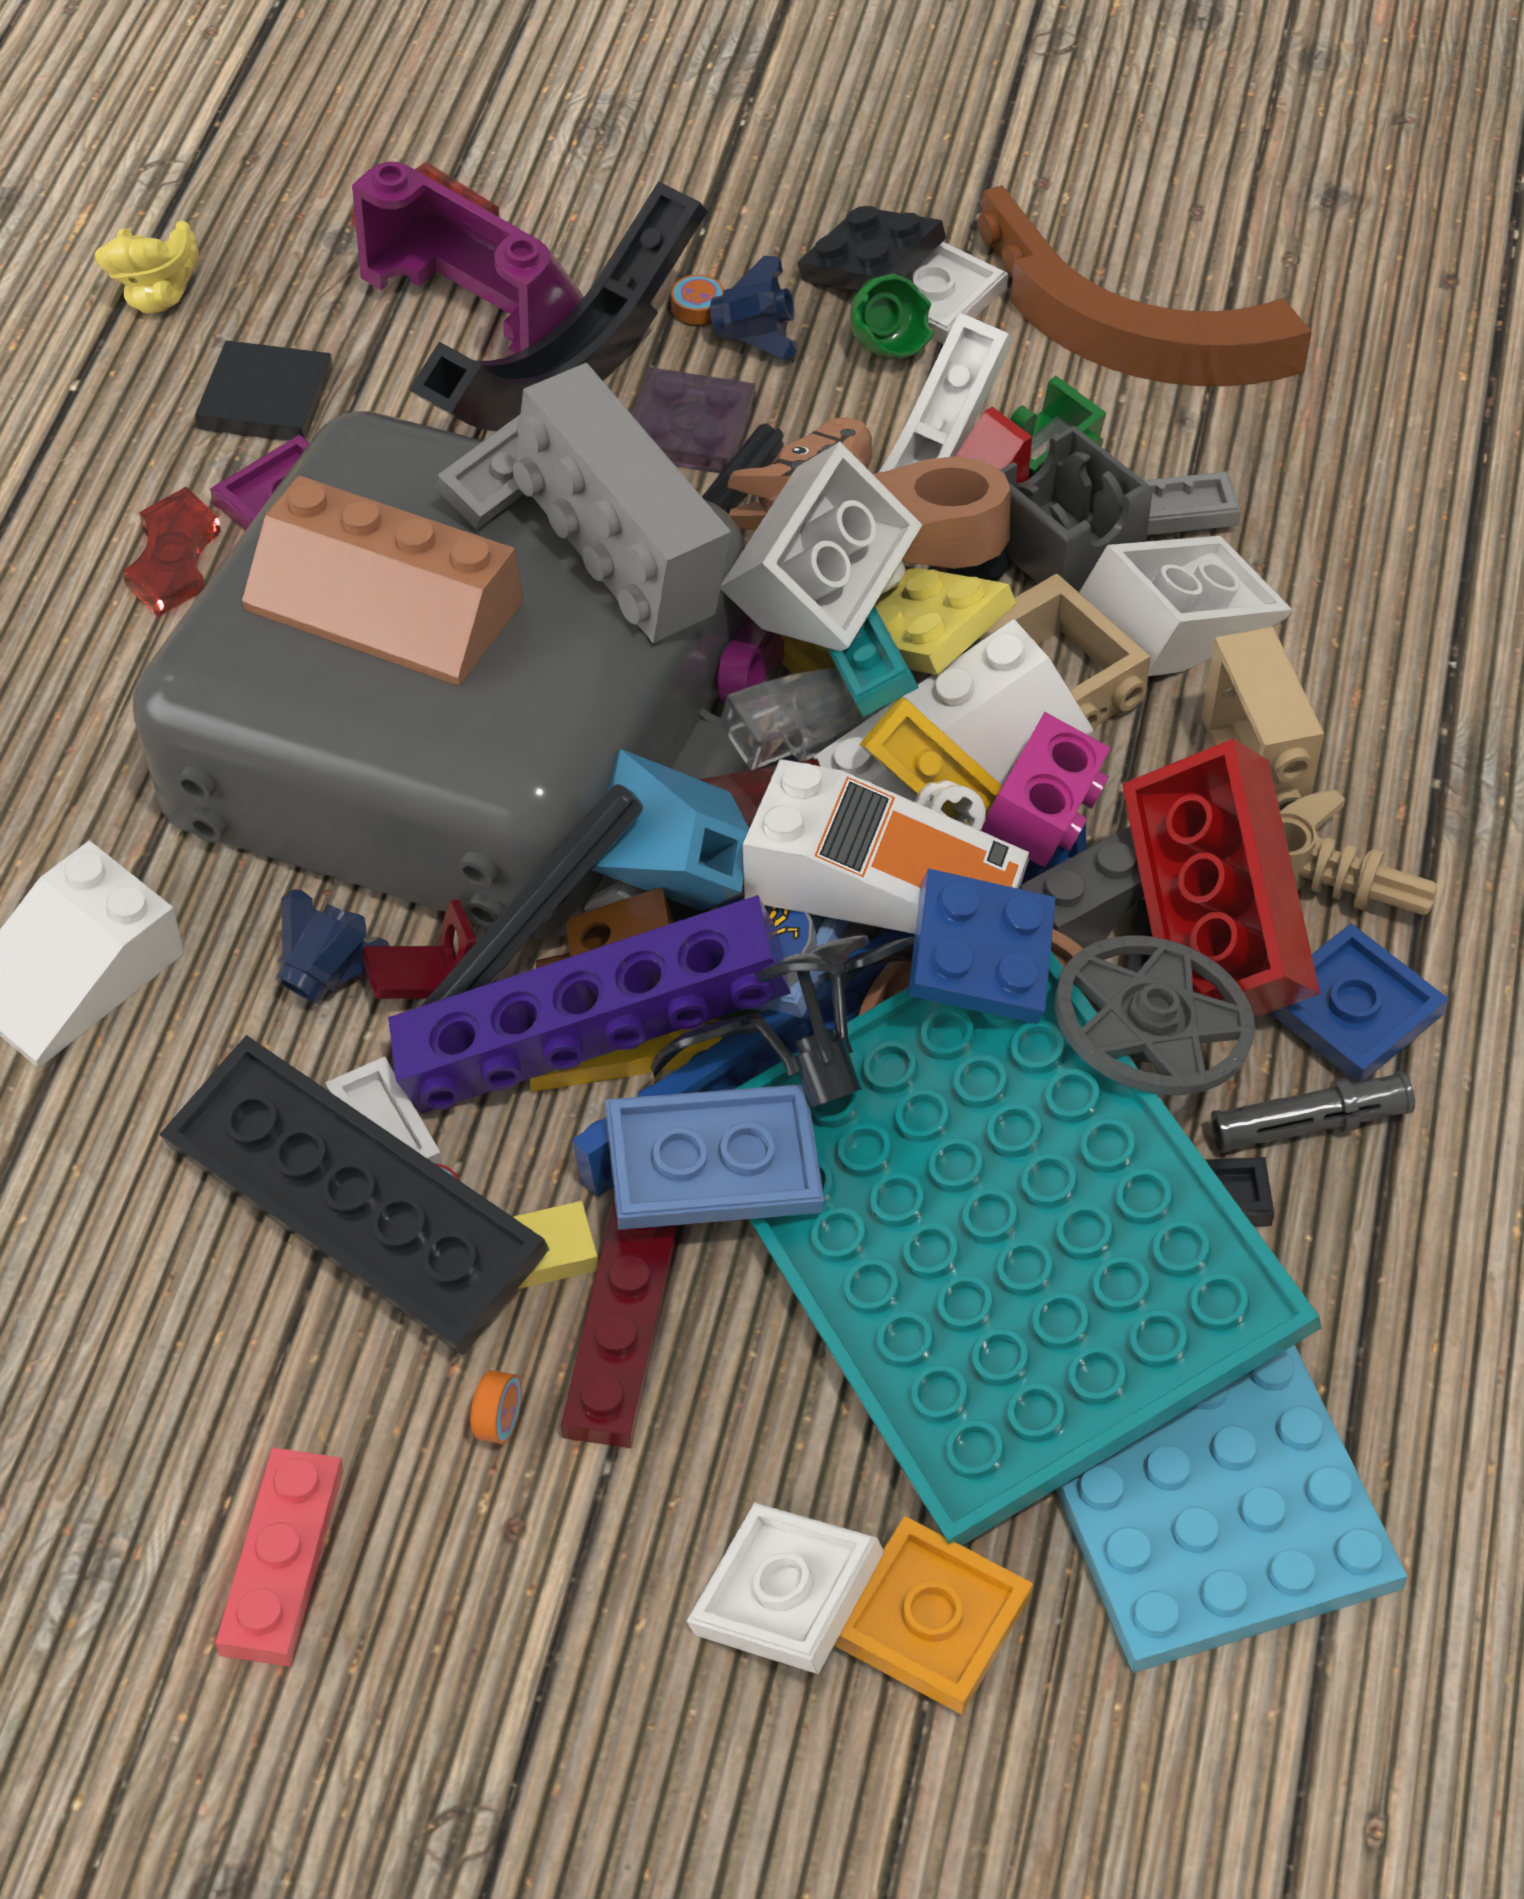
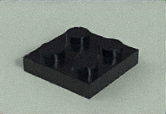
M858 206L850 211L846 218L829 234L819 239L815 246L797 264L803 281L859 291L871 278L893 273L905 278L947 238L942 220L921 217L915 213H897L879 210L873 206Z

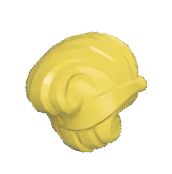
M178 221L176 223V229L170 233L168 242H163L156 238L132 236L131 231L124 228L117 233L116 238L109 241L108 244L99 247L94 253V258L97 265L108 272L110 278L125 285L124 298L131 307L139 309L142 313L146 314L159 313L176 305L182 297L186 283L198 262V242L194 232L190 229V225L185 221Z

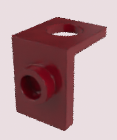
M450 900L435 946H364L361 959L375 997L377 999H427L476 943V938L461 901ZM455 930L458 935V952L456 957L453 947Z

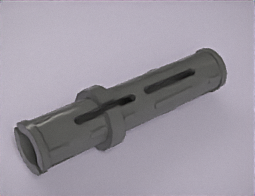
M1404 1071L1356 1083H1350L1348 1079L1343 1078L1332 1081L1328 1089L1285 1098H1276L1266 1102L1223 1111H1212L1211 1126L1218 1150L1221 1153H1225L1232 1149L1287 1139L1336 1127L1343 1133L1357 1130L1360 1122L1403 1113H1413L1415 1097L1411 1081Z

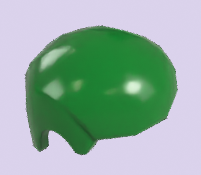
M894 273L871 278L853 298L850 308L852 332L864 350L882 358L897 359L918 354L932 339L934 334L933 329L929 327L928 323L931 302L919 292L918 287L910 279Z

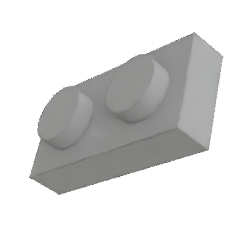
M520 415L437 475L434 488L476 530L524 495L513 475V463L516 461L518 443L517 422L520 419Z

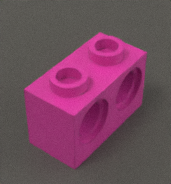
M1044 712L988 812L981 831L1028 851L1029 859L1045 868L1056 848L1060 846L1070 851L1082 830L1087 817L1077 813L1081 804L1092 809L1109 779V776L1099 771L1111 747Z

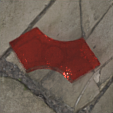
M187 486L139 512L143 530L148 537L147 544L139 558L129 567L122 570L125 585L157 617L196 596L205 587L204 579L196 567L197 561L205 546L218 537L221 532L218 516Z

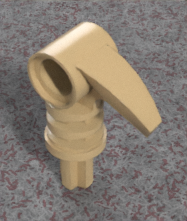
M1337 790L1322 791L1304 796L1280 811L1297 890L1305 885L1307 879L1313 880L1311 891L1319 893L1327 884L1334 887L1332 898L1340 900L1346 891L1355 893L1354 908L1363 911L1366 910L1370 899L1421 915L1428 914L1431 910L1437 894V884L1434 881L1383 866L1382 862L1385 851L1373 848L1372 851L1370 850L1366 854L1364 859L1355 857L1357 846L1348 844L1343 852L1334 850L1336 839L1327 837L1324 840L1317 836L1316 830L1344 807L1345 799Z

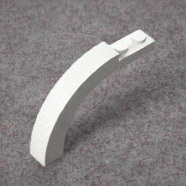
M958 313L913 411L894 448L878 473L926 459L954 457L970 434L1011 348L1014 338L1009 333L963 313Z

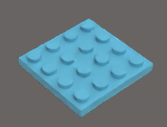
M1295 1345L1055 1489L1132 1673L1403 1590L1408 1577Z

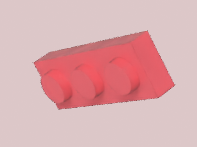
M271 1448L215 1645L219 1656L291 1667L344 1473L341 1457Z

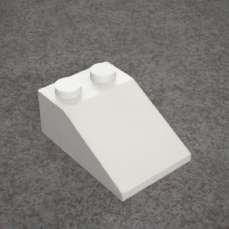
M1221 536L1107 545L1079 592L1151 656L1148 676L1185 672L1212 657L1215 637L1271 627L1287 619L1292 611L1283 599Z
M90 840L38 879L0 929V1037L39 1069L185 954L174 908Z

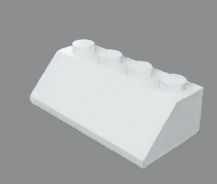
M1015 619L960 655L939 675H931L918 684V689L903 696L1002 786L1006 782L1044 712L1092 738L1096 737L1092 726L1050 658ZM895 701L813 756L817 766L845 771L915 802L917 796L859 745Z

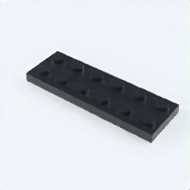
M248 1035L239 1042L159 1134L173 1150L462 1356L550 1250L543 1237Z

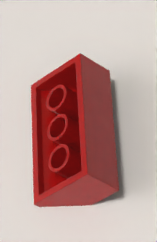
M1232 738L1123 783L1122 787L1152 937L1180 943L1216 962L1241 987L1250 1003L1253 1016L1264 1015L1320 995L1269 760ZM1192 970L1193 992L1227 1002L1214 985Z

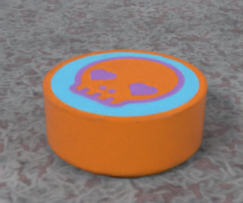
M689 275L681 278L671 289V309L674 316L680 321L691 325L711 323V299L715 296L723 295L724 288L722 284L715 278L707 275Z
M490 1370L479 1381L473 1397L470 1417L471 1430L477 1440L503 1445L512 1436L518 1421L522 1401V1385L518 1375Z

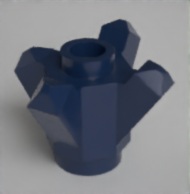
M763 256L731 289L724 290L723 295L713 297L710 303V313L714 331L720 340L730 338L733 341H744L778 358L789 361L796 357L798 353L797 342L786 337L787 322L794 320L795 309L790 291L787 288L781 289L778 283V277L783 273L782 263L778 257Z
M293 889L281 898L282 955L278 962L282 967L275 979L298 996L320 1004L326 992L334 993L339 984L366 971L361 959L364 946L390 945L388 941L378 937H371L363 941L367 936L365 917L348 911L344 912L329 904H326L323 911L320 912L313 908L312 897L301 889Z

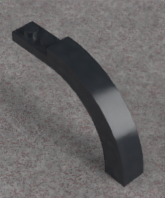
M658 181L590 290L573 311L549 334L521 352L490 361L472 360L449 346L438 342L409 390L422 400L468 425L482 430L497 432L521 414L524 388L586 362L600 379L604 381L626 358L658 314L657 310L651 305V302L708 211L701 202Z

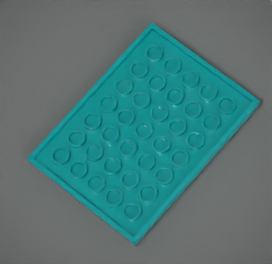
M1052 951L1050 953L1045 1013L1038 1024L908 996L909 987L847 1023L848 1038L853 1049V1053L849 1055L862 1089L814 1107L810 1105L824 1197L823 1213L749 1219L938 1529L949 1544L956 1542L961 1546L1322 1328L1318 1313L1158 1095L1128 1087L1106 1077L1085 1062L1070 1046L1058 1024L1054 1004L1057 985L1064 967ZM1073 983L1071 1001L1077 1021L1082 1028L1097 1012L1081 990ZM1128 1055L1114 1058L1138 1069ZM783 1061L735 1089L798 1085L803 1083L799 1072L788 1076Z

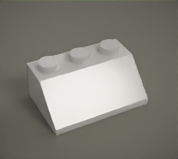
M839 441L796 467L723 580L720 589L761 629L843 651L849 648L922 527V524Z

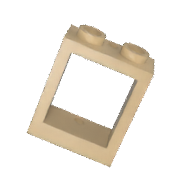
M1057 573L1015 597L1017 604L964 651L965 653L1013 619L1017 621L1037 645L1060 631L1063 632L1104 669L1069 690L1093 730L1100 723L1118 712H1126L1133 709L1145 697L1147 691L1151 656Z
M1273 626L1215 637L1201 719L1213 746L1234 738L1269 760L1279 809L1282 811L1295 800L1312 794L1324 739L1323 729Z

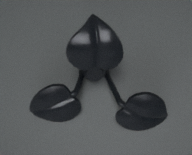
M867 936L837 939L819 945L809 953H799L780 959L756 973L758 982L765 983L790 972H797L814 1035L795 1041L798 1055H793L768 1022L761 1017L760 1013H754L700 1026L675 1038L661 1049L654 1058L651 1065L654 1078L672 1058L689 1045L720 1035L759 1034L783 1061L788 1076L799 1072L811 1107L861 1090L859 1079L849 1055L853 1053V1049L848 1038L845 985L870 964L875 965L892 961L912 962L915 937L894 940L872 950L856 954L848 959L847 957L853 951L869 944ZM811 971H825L818 976L820 984L831 980L835 1033L833 1028L826 1030L811 978Z

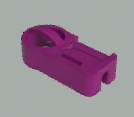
M749 616L739 628L730 644L724 649L719 669L714 676L720 700L726 706L756 708L768 687L767 678L777 661L784 660V640L781 639L780 634L761 629Z

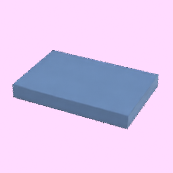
M803 1084L605 1100L618 1230L823 1213L824 1197L811 1110Z

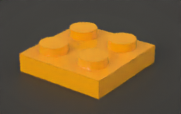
M904 1516L883 1549V1556L834 1646L962 1715L1031 1598L1033 1583L956 1542L949 1544L944 1536Z

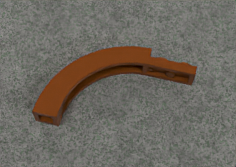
M1003 185L983 191L982 214L978 217V230L983 242L987 246H992L1002 259L1006 272L1013 278L1011 303L1040 332L1063 348L1111 370L1138 378L1170 384L1190 386L1250 385L1304 373L1312 331L1284 298L1257 306L1222 311L1170 309L1128 299L1091 282L1064 262Z

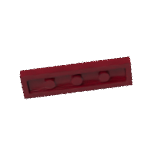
M615 1196L561 1422L562 1438L632 1449L680 1225L618 1230Z

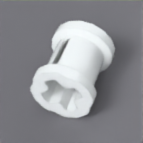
M942 780L937 783L930 782L919 791L915 799L916 803L946 816L941 811V807L948 800L952 802V807L958 812L955 820L964 824L968 820V826L981 831L985 822L986 809L982 798L974 790L949 780Z

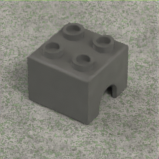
M1074 425L1050 439L1048 456L1039 471L1030 479L1017 483V464L1015 462L1000 469V471L1005 473L1011 489L1010 540L1004 549L1008 559L1038 584L1057 573L1076 591H1079L1107 545L1146 542L1153 488Z

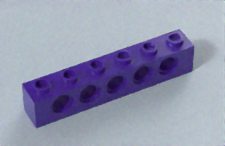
M759 895L390 1016L388 1021L396 1082L421 1114L432 1110L448 1109L460 1101L493 1090L509 1089L521 1081L555 1070L570 1069L583 1061L616 1050L632 1049L641 1045L644 1041L681 1029L699 1027L708 1020L742 1009L761 1007L770 1000L791 994L787 974L765 983H759L756 978L757 972L783 959L778 931Z

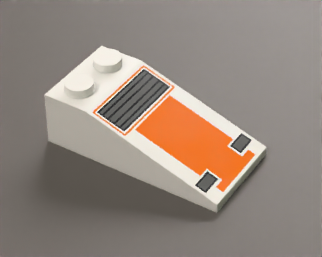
M780 759L743 842L745 899L759 895L763 905L915 934L921 881L928 868L1019 889L1029 861V852L845 771Z

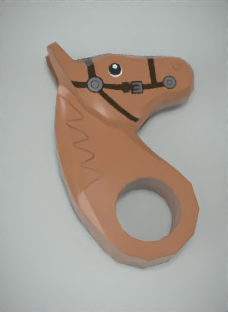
M834 418L809 435L784 446L779 451L772 465L733 471L727 487L758 496V501L732 508L729 515L739 528L756 530L796 467L839 441L868 469L872 459V436L866 425L853 418ZM958 456L934 458L885 472L873 473L922 524V527L902 558V562L953 569L977 566L999 556L1010 540L1011 489L1005 473L985 461Z

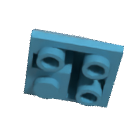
M619 749L608 791L613 785L621 784L635 793L644 807L638 818L592 870L646 891L663 887L666 898L702 912L740 894L744 880L743 842L749 827L731 792Z

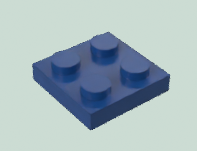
M928 868L921 881L908 996L1038 1024L1045 1013L1056 897Z
M1350 923L1312 954L1320 995L1270 1012L1271 1015L1354 1082L1365 1081L1443 1016L1449 998Z

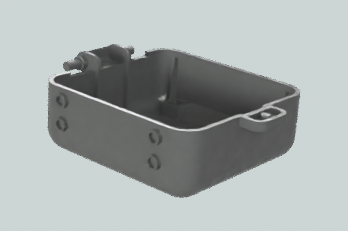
M355 411L332 419L317 432L146 666L138 679L133 695L134 721L160 808L166 818L178 828L193 833L208 842L219 841L440 911H447L450 900H460L469 920H472L481 927L489 928L607 793L619 749L727 791L745 774L758 749L755 739L757 731L754 725L767 704V697L763 694L756 708L737 706L735 712L726 715L724 719L710 712L720 697L715 686L714 676L719 669L722 653L746 621L748 615L720 589L715 615L656 643H652L638 624H632L625 618L618 600L602 581L595 580L589 574L582 556L568 539L561 538L555 533L549 522L548 515L532 496L529 497L524 494L476 530L434 488L437 475L482 443V440L376 412ZM298 475L515 548L523 604L460 687L244 610L242 598L264 517ZM705 500L731 531L722 578L723 582L744 550L745 542L733 518L718 505ZM591 870L532 938H554L567 935L566 923L572 916L586 912L584 910V903L599 884L603 874Z

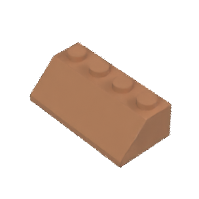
M298 475L264 517L242 604L245 611L460 687L523 604V596L515 548Z

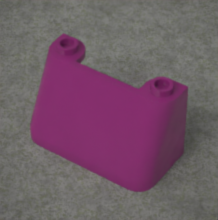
M392 161L377 164L352 184L361 279L383 290L388 285V278L399 275L410 276L411 282L420 287L435 272L440 273L510 314L503 321L504 336L513 341L508 349V356L521 352L549 334L583 299L580 289L548 247L540 240L408 165Z

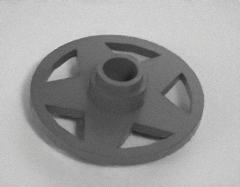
M1119 936L1095 942L1082 949L1068 962L1060 976L1055 993L1054 1004L1057 1021L1064 1037L1074 1051L1085 1062L1106 1077L1137 1090L1164 1095H1186L1207 1091L1226 1082L1238 1072L1246 1061L1253 1044L1255 1034L1254 1016L1250 1003L1238 983L1221 966L1207 956L1190 947L1170 940L1150 936ZM1118 955H1152L1138 973L1104 960ZM1192 970L1214 985L1227 1002L1193 992ZM1073 983L1101 1009L1082 1028L1077 1021L1071 1001ZM1237 1040L1235 1047L1227 1058L1215 1067L1205 1071L1200 1043ZM1128 1055L1137 1061L1152 1063L1162 1075L1135 1069L1114 1058Z

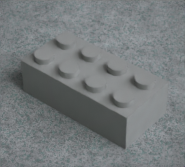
M587 362L524 388L521 415L517 422L518 443L516 461L513 463L515 481L519 489L526 496H532L548 515L549 522L555 533L561 538H567L582 556L589 574L595 580L602 581L615 596L625 618L632 624H638L652 643H656L715 615L731 537L730 529Z

